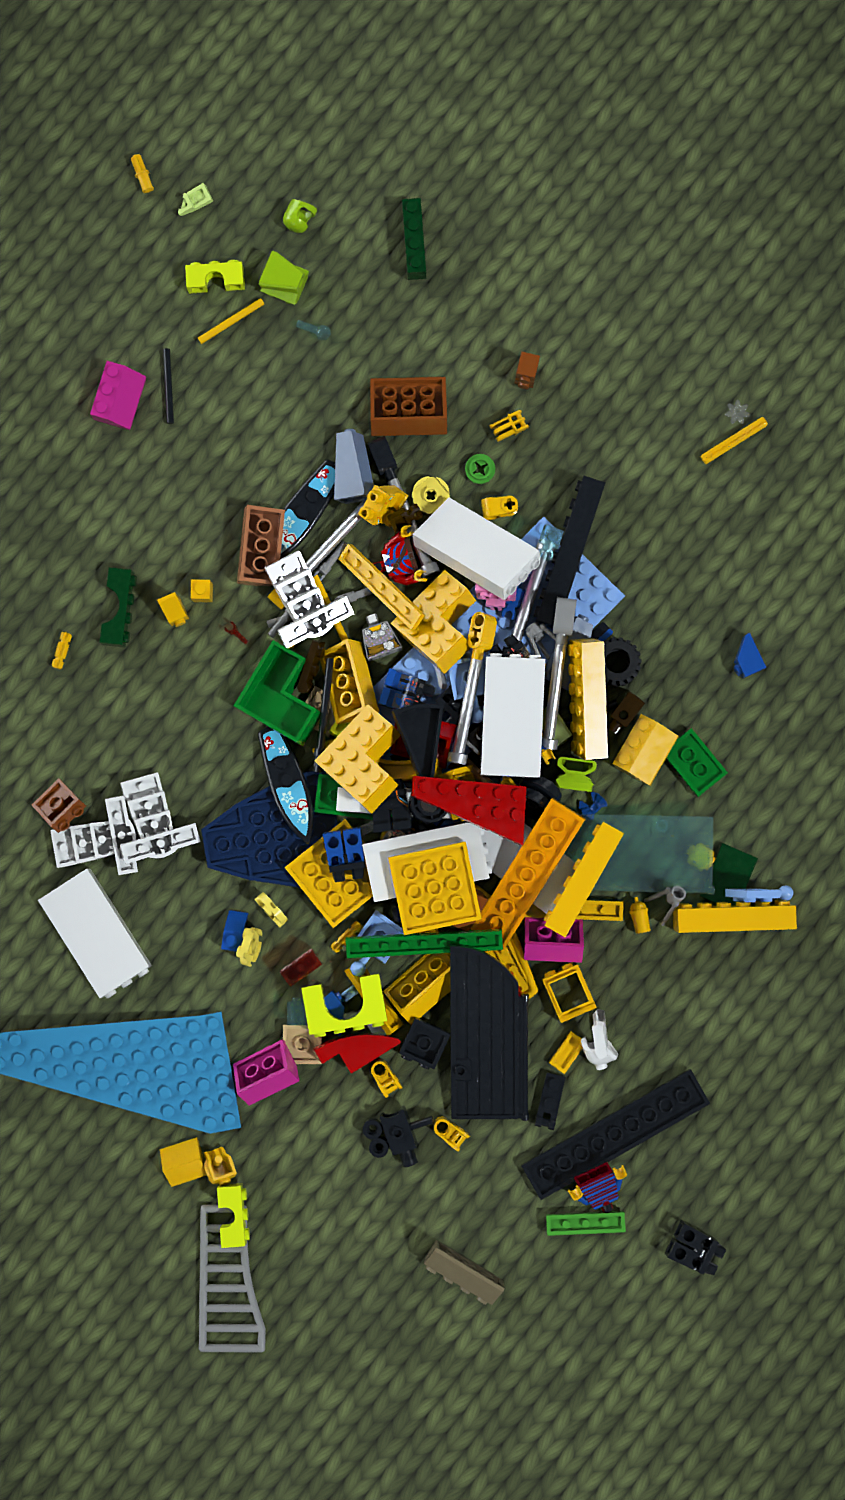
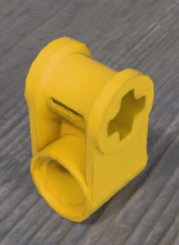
M513 496L489 497L481 500L483 518L487 520L513 516L518 511V501ZM507 503H511V510H508Z
M377 1059L372 1063L371 1073L385 1098L389 1097L388 1094L396 1089L403 1088L385 1060ZM378 1064H382L385 1067V1071L381 1074L376 1073L374 1070Z
M444 1116L437 1117L434 1120L433 1127L435 1133L449 1146L459 1152L460 1146L470 1135ZM440 1122H445L448 1127L446 1130L440 1131L437 1129V1125Z

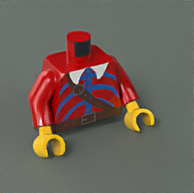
M411 525L403 526L401 531L392 536L384 545L381 551L382 561L372 563L379 571H387L389 580L406 586L418 581H427V578H421V575L426 573V571L418 570L409 538L406 539V537L413 536L414 532H407Z

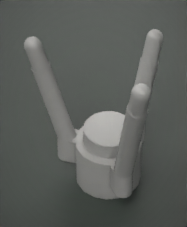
M538 622L532 623L525 631L535 655H540L535 643L537 642L542 653L549 660L550 657L540 640L545 637L544 632L555 641L556 635L547 629L544 623L541 625Z
M674 886L672 889L667 887L665 890L644 899V902H648L665 894L667 895V902L672 907L661 922V926L665 925L675 908L685 898L686 891L682 887Z

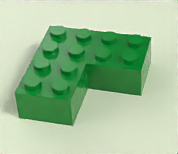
M273 640L235 702L234 707L303 747L320 719V711L292 695L299 683L306 659Z

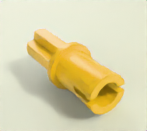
M140 154L133 155L131 161L136 172L135 177L139 180L142 192L149 193L154 190L148 175L149 170H146Z

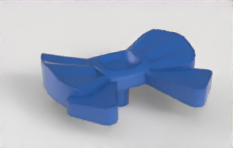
M591 792L593 803L590 806L583 801H579V809H581L584 817L589 820H593L595 813L608 805L607 801L599 793Z

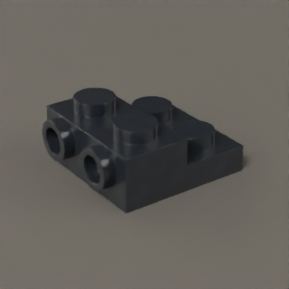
M415 1017L399 1049V1054L407 1061L414 1060L419 1062V1065L425 1069H435L451 1033Z

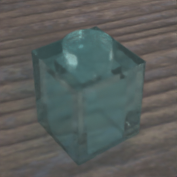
M292 997V1001L287 1002V1025H308L303 997Z

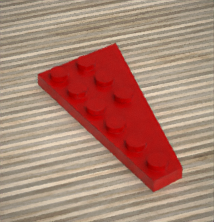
M413 776L412 797L431 806H436L449 814L456 815L460 819L482 829L498 834L500 837L509 839L520 846L523 845L526 786Z

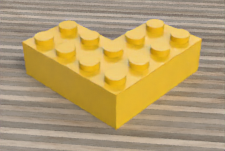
M444 570L412 601L425 614L416 630H410L398 617L391 622V625L400 636L445 674L470 649L466 638L452 624L476 600L468 588Z
M368 704L316 758L315 762L372 814L398 786L394 779L375 762L401 735L390 722Z

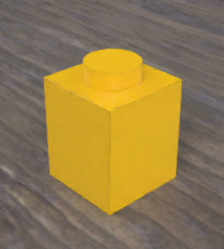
M191 580V600L193 602H213V583L211 580Z

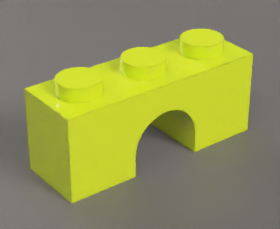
M229 260L227 263L211 261L209 264L194 262L190 265H185L186 287L189 294L208 292V282L214 277L224 280L226 291L245 290L242 261Z
M243 1183L219 1185L217 1187L218 1208H229L235 1215L234 1222L222 1224L220 1227L221 1248L245 1246L247 1240H250L249 1228H246L245 1220H248V1208H244V1200H247V1190L243 1188Z

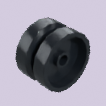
M524 777L520 786H526L525 816L538 821L552 798L558 802L562 798L559 788L545 777Z

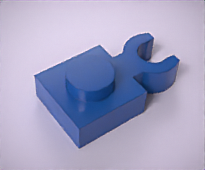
M517 587L516 600L506 601L505 605L507 607L502 611V618H504L505 613L510 612L512 613L511 621L515 620V608L520 609L526 590Z

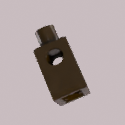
M629 691L611 714L613 720L607 728L616 734L622 726L627 727L644 706L645 702ZM623 710L628 712L625 719L619 716Z

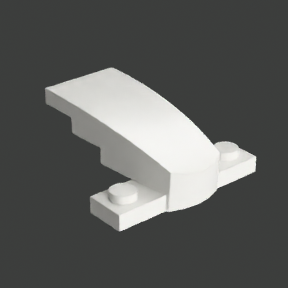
M296 551L264 567L279 598L294 621L277 630L285 648H289L306 638L321 636L328 632L334 624L354 614L346 596L325 606L320 589L316 586L311 571L307 568L300 551Z
M158 772L120 783L132 822L139 837L138 840L120 844L125 864L147 857L153 859L164 858L174 853L178 848L201 842L196 823L173 829L170 811L168 810Z
M124 796L105 799L109 820L107 822L70 826L67 830L60 831L59 833L55 830H50L57 868L115 855L118 876L138 872L136 861L125 864L120 844L137 840L136 829L128 819Z

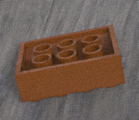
M446 377L370 379L371 436L447 434Z

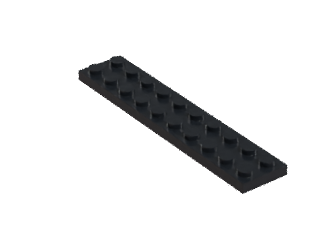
M688 1069L521 1164L538 1197L540 1200H543L574 1182V1177L615 1159L708 1106L710 1102L692 1070Z

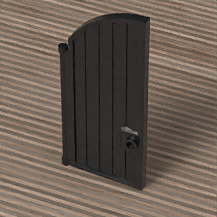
M450 944L451 1119H521L522 1121H528L529 994L518 996V981L504 964L490 954L473 947Z

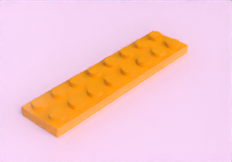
M552 798L481 912L482 919L476 920L471 930L502 929L504 950L584 823L585 818Z

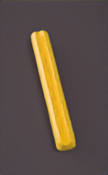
M764 417L757 419L702 454L701 459L704 464H708L768 425Z

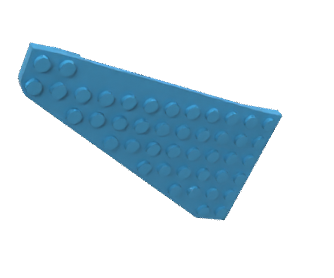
M222 1012L200 1016L0 1033V1074L210 1134L241 1128Z

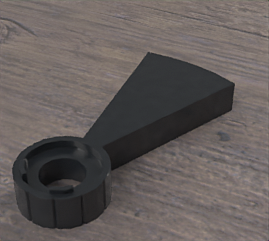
M417 704L402 707L391 712L417 776L434 778L444 705ZM411 793L409 797V810L418 821L433 823L441 820L447 814V812L438 807L432 813L424 811L421 807V801L412 797Z

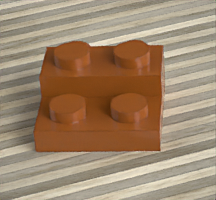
M60 778L32 804L33 808L50 827L58 833L67 830L70 822L75 817L81 816L84 812L83 809L86 807Z

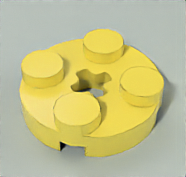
M427 476L421 478L414 485L412 492L413 503L419 506V511L429 516L450 498L447 484L438 477ZM428 491L436 493L434 500L426 498Z
M264 892L254 899L279 928L288 921V918Z
M246 927L244 929L242 945L237 948L236 956L240 958L242 965L251 967V962H256L262 946V942L259 941V936H262L261 929L255 927Z

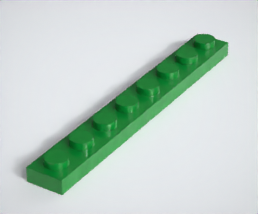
M502 929L346 937L345 939L347 958L450 953V944L469 946L481 951L503 950Z

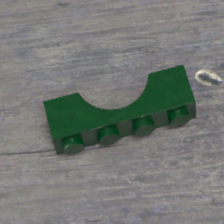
M421 198L402 199L408 280L426 279Z
M112 567L108 569L106 586L117 594L119 610L112 620L101 625L99 643L102 645L125 648L126 643H129L130 632H128V624L132 622L130 606L134 604L132 590L137 583V576L130 569Z

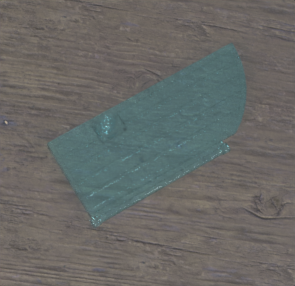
M579 814L585 818V821L564 853L574 862L578 858L582 860L585 855L582 850L587 841L592 842L595 836L592 835V832L597 824L601 825L605 822L624 833L593 890L661 892L667 887L672 889L674 886H680L686 893L714 894L715 889L712 887L713 816Z

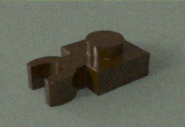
M417 504L411 505L407 511L403 507L387 516L395 534L401 531L403 526L412 525V520H419L423 517L421 511H418L420 508Z

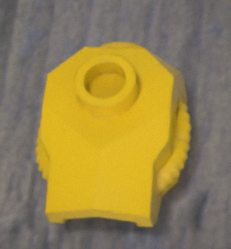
M223 1147L204 1152V1170L209 1181L220 1186L229 1184L231 1182L230 1179L234 1178L237 1174L231 1156L226 1153Z

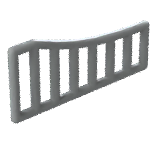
M202 1205L200 1210L199 1351L264 1352L266 1328L253 1289L249 1267L248 1240L246 1245L241 1247L221 1248V1244H208V1232L220 1233L222 1225L208 1224V1213L234 1212L229 1208H218V1205ZM208 1252H240L241 1264H208ZM208 1272H242L245 1284H207ZM207 1292H247L250 1304H207ZM207 1312H252L256 1324H207ZM207 1332H258V1344H207Z

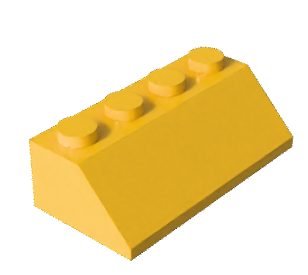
M346 639L325 650L324 656L320 658L324 675L326 658L334 659L330 701L336 724L351 722L368 704L379 713L362 642Z
M450 953L425 954L383 991L410 1025H412L415 1017H422L451 991Z

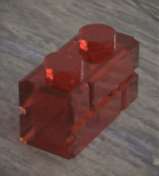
M311 948L279 972L291 987L324 963L315 950Z

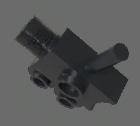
M404 1105L395 1113H381V1122L376 1118H370L364 1123L363 1134L368 1139H372L369 1151L374 1157H384L390 1148L392 1155L399 1154L403 1167H410L418 1163L414 1151L418 1146L414 1130L433 1124L434 1120L432 1116L410 1122ZM370 1125H375L377 1129L371 1130ZM382 1130L384 1131L386 1138L380 1136ZM381 1143L383 1148H377L376 1144Z

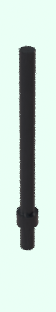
M326 658L317 748L314 749V757L316 758L325 750L334 664L333 658ZM315 762L314 772L322 773V768Z

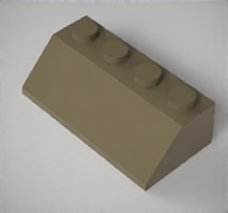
M437 1240L424 1260L428 1271L433 1274L438 1272L443 1275V1279L446 1282L458 1284L460 1290L466 1294L473 1293L477 1296L476 1299L485 1305L487 1303L493 1305L505 1289L502 1279Z

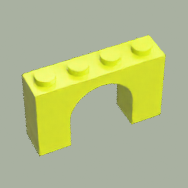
M380 974L360 977L363 1006L356 1016L349 1019H339L328 1011L322 984L302 987L309 1035L314 1034L316 1038L326 1036V1032L329 1031L339 1034L344 1033L346 1028L353 1027V1031L365 1029L364 1025L372 1024V1027L384 1025V1021L388 1019Z

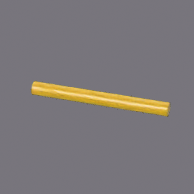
M261 298L199 336V342L203 344L265 305Z
M313 576L316 586L320 589L325 606L330 604L331 601L319 576ZM339 621L334 624L341 641L349 639L341 622Z

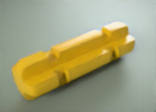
M62 632L59 639L61 641L58 642L54 655L55 659L52 661V667L62 669L63 659H65L69 648L68 642L72 638L70 633Z
M355 921L351 928H348L337 938V941L331 944L332 950L338 953L342 946L346 945V937H355V934L359 933L363 926L358 921Z

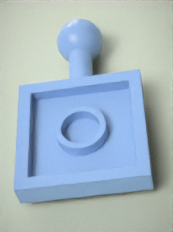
M483 655L471 721L474 723H481L483 721V710L479 707L477 696L484 695L485 655ZM471 657L459 659L448 670L454 701L461 700L464 697Z
M787 885L781 886L779 889H725V897H733V901L772 902V898L788 901L793 897V889Z
M375 910L357 937L404 934L400 926ZM381 956L375 958L383 964H385L387 960L390 958V956ZM363 957L359 961L353 962L350 966L351 973L354 976H362L366 970L365 965L371 957Z

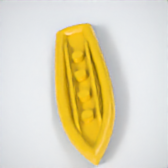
M475 884V889L480 890L489 900L491 895ZM516 932L504 950L485 951L504 964L518 981V996L529 994L530 999L538 993L527 960H524V951Z

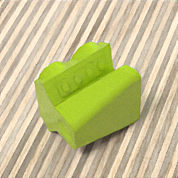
M272 251L259 280V286L262 287L260 291L270 297L279 298L287 304L295 305L308 279L309 271L293 265L278 252Z
M559 757L557 765L564 773L554 778V784L558 788L592 792L594 784L585 775L595 771L597 763L591 760Z

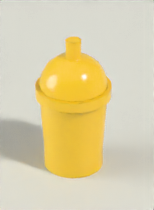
M634 897L635 902L631 904L629 914H631L635 933L649 932L651 929L648 907L643 902L638 901V897Z

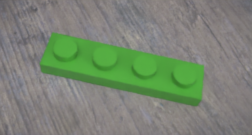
M625 1212L546 1214L547 1236L626 1232Z

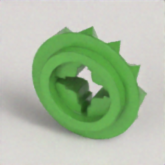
M476 454L470 457L465 466L467 478L473 483L481 485L489 482L495 474L493 460L484 454ZM475 463H477V465H479L480 467L485 466L483 470L484 475L480 472L475 473V471L477 470Z

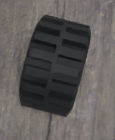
M614 637L604 641L605 659L609 653L619 652L627 660V668L622 673L611 672L605 664V684L608 687L625 686L640 671V664L642 663V659H640L641 654L636 650V645H632L628 639L625 641L621 637L618 639Z

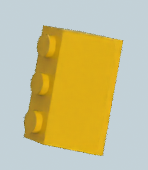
M640 714L612 764L618 770L651 786L679 736L657 721Z

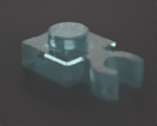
M548 524L544 525L538 542L543 545L539 549L540 557H542L543 552H546V561L552 560V549H558L564 531Z

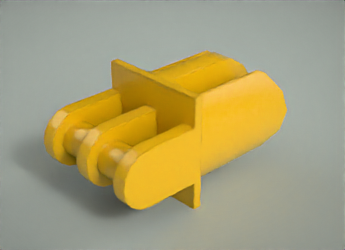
M521 410L508 414L507 417L489 425L491 429H495L493 433L495 436H498L496 438L497 442L513 434L516 436L518 433L529 428V425L525 423V417L521 415ZM516 416L517 420L513 422L511 418ZM520 424L521 427L517 429L515 425Z

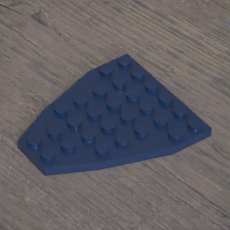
M314 771L303 773L311 794L314 818L312 835L308 844L300 839L286 824L275 804L269 786L235 804L201 829L207 867L251 881L301 888L285 867L321 839L323 833L331 831L338 825L336 815L314 812L319 774H328L325 771H322V773H315Z

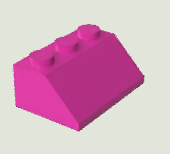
M107 361L90 413L92 418L99 422L130 430L147 377L124 365Z
M525 917L524 960L582 963L584 950L582 919H576L567 936L563 937L544 926L546 924L543 920L544 918Z
M283 1039L233 1064L237 1095L249 1106L299 1082L297 1065Z

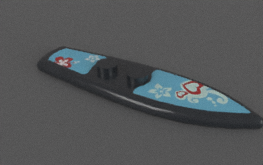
M326 459L283 508L285 516L280 559L286 557L301 544L314 528L331 501L335 489V462Z
M266 727L258 732V739L272 796L286 824L300 839L308 844L312 835L314 818L311 794L305 776L288 738Z

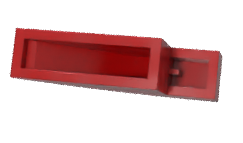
M350 1034L324 1042L313 1048L322 1064L339 1054L348 1071L352 1074L400 1044L401 1041L396 1037L382 1034Z

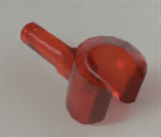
M230 621L234 628L229 631L224 627L226 632L230 635H235L246 645L249 641L240 634L235 623Z

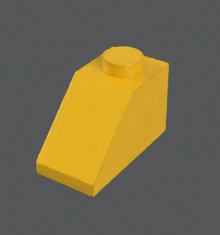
M175 592L157 600L171 626L179 627L186 623L185 620L189 619L180 597Z

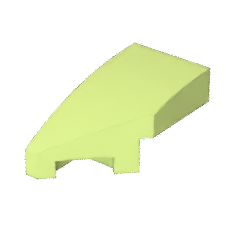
M204 183L190 190L187 194H183V203L178 213L180 216H183L213 202Z

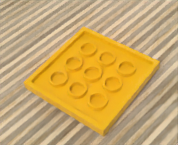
M346 819L331 830H341L343 849H345L343 830L353 828ZM323 837L285 867L333 928L373 897L365 856L364 876L362 879L353 880L352 870H345V881L335 882L332 873L329 871Z
M466 841L388 857L404 935L482 919Z

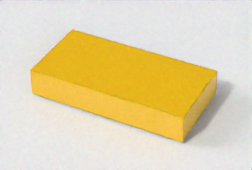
M570 1031L548 1063L565 1074L583 1049L581 1044L582 1038Z

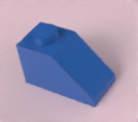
M750 633L743 637L734 661V670L742 679L766 668Z
M229 910L221 949L237 951V948L242 945L243 931L247 926L248 913Z
M331 991L324 997L326 1007L333 1016L344 1019L345 1004L343 1002L345 999L339 992Z

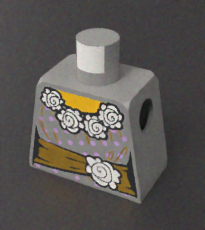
M377 614L366 617L369 627L363 629L362 633L368 662L402 650V646L388 621L379 623Z

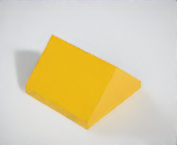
M198 1137L160 1149L162 1170L171 1187L207 1176L204 1170L205 1160Z

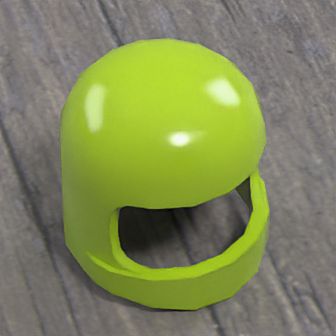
M292 199L284 213L283 223L290 231L303 233L308 228V220L316 215L317 208L306 202Z

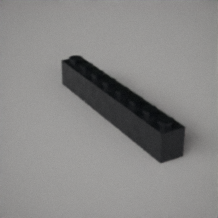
M583 476L582 481L578 480L575 491L578 494L576 499L572 498L569 509L572 512L570 517L566 516L563 525L566 531L564 535L560 534L557 545H560L559 552H554L551 563H554L553 570H548L545 581H548L547 589H542L539 599L543 601L541 607H536L533 616L537 618L536 622L540 625L544 623L545 626L553 628L557 597L568 598L606 482Z

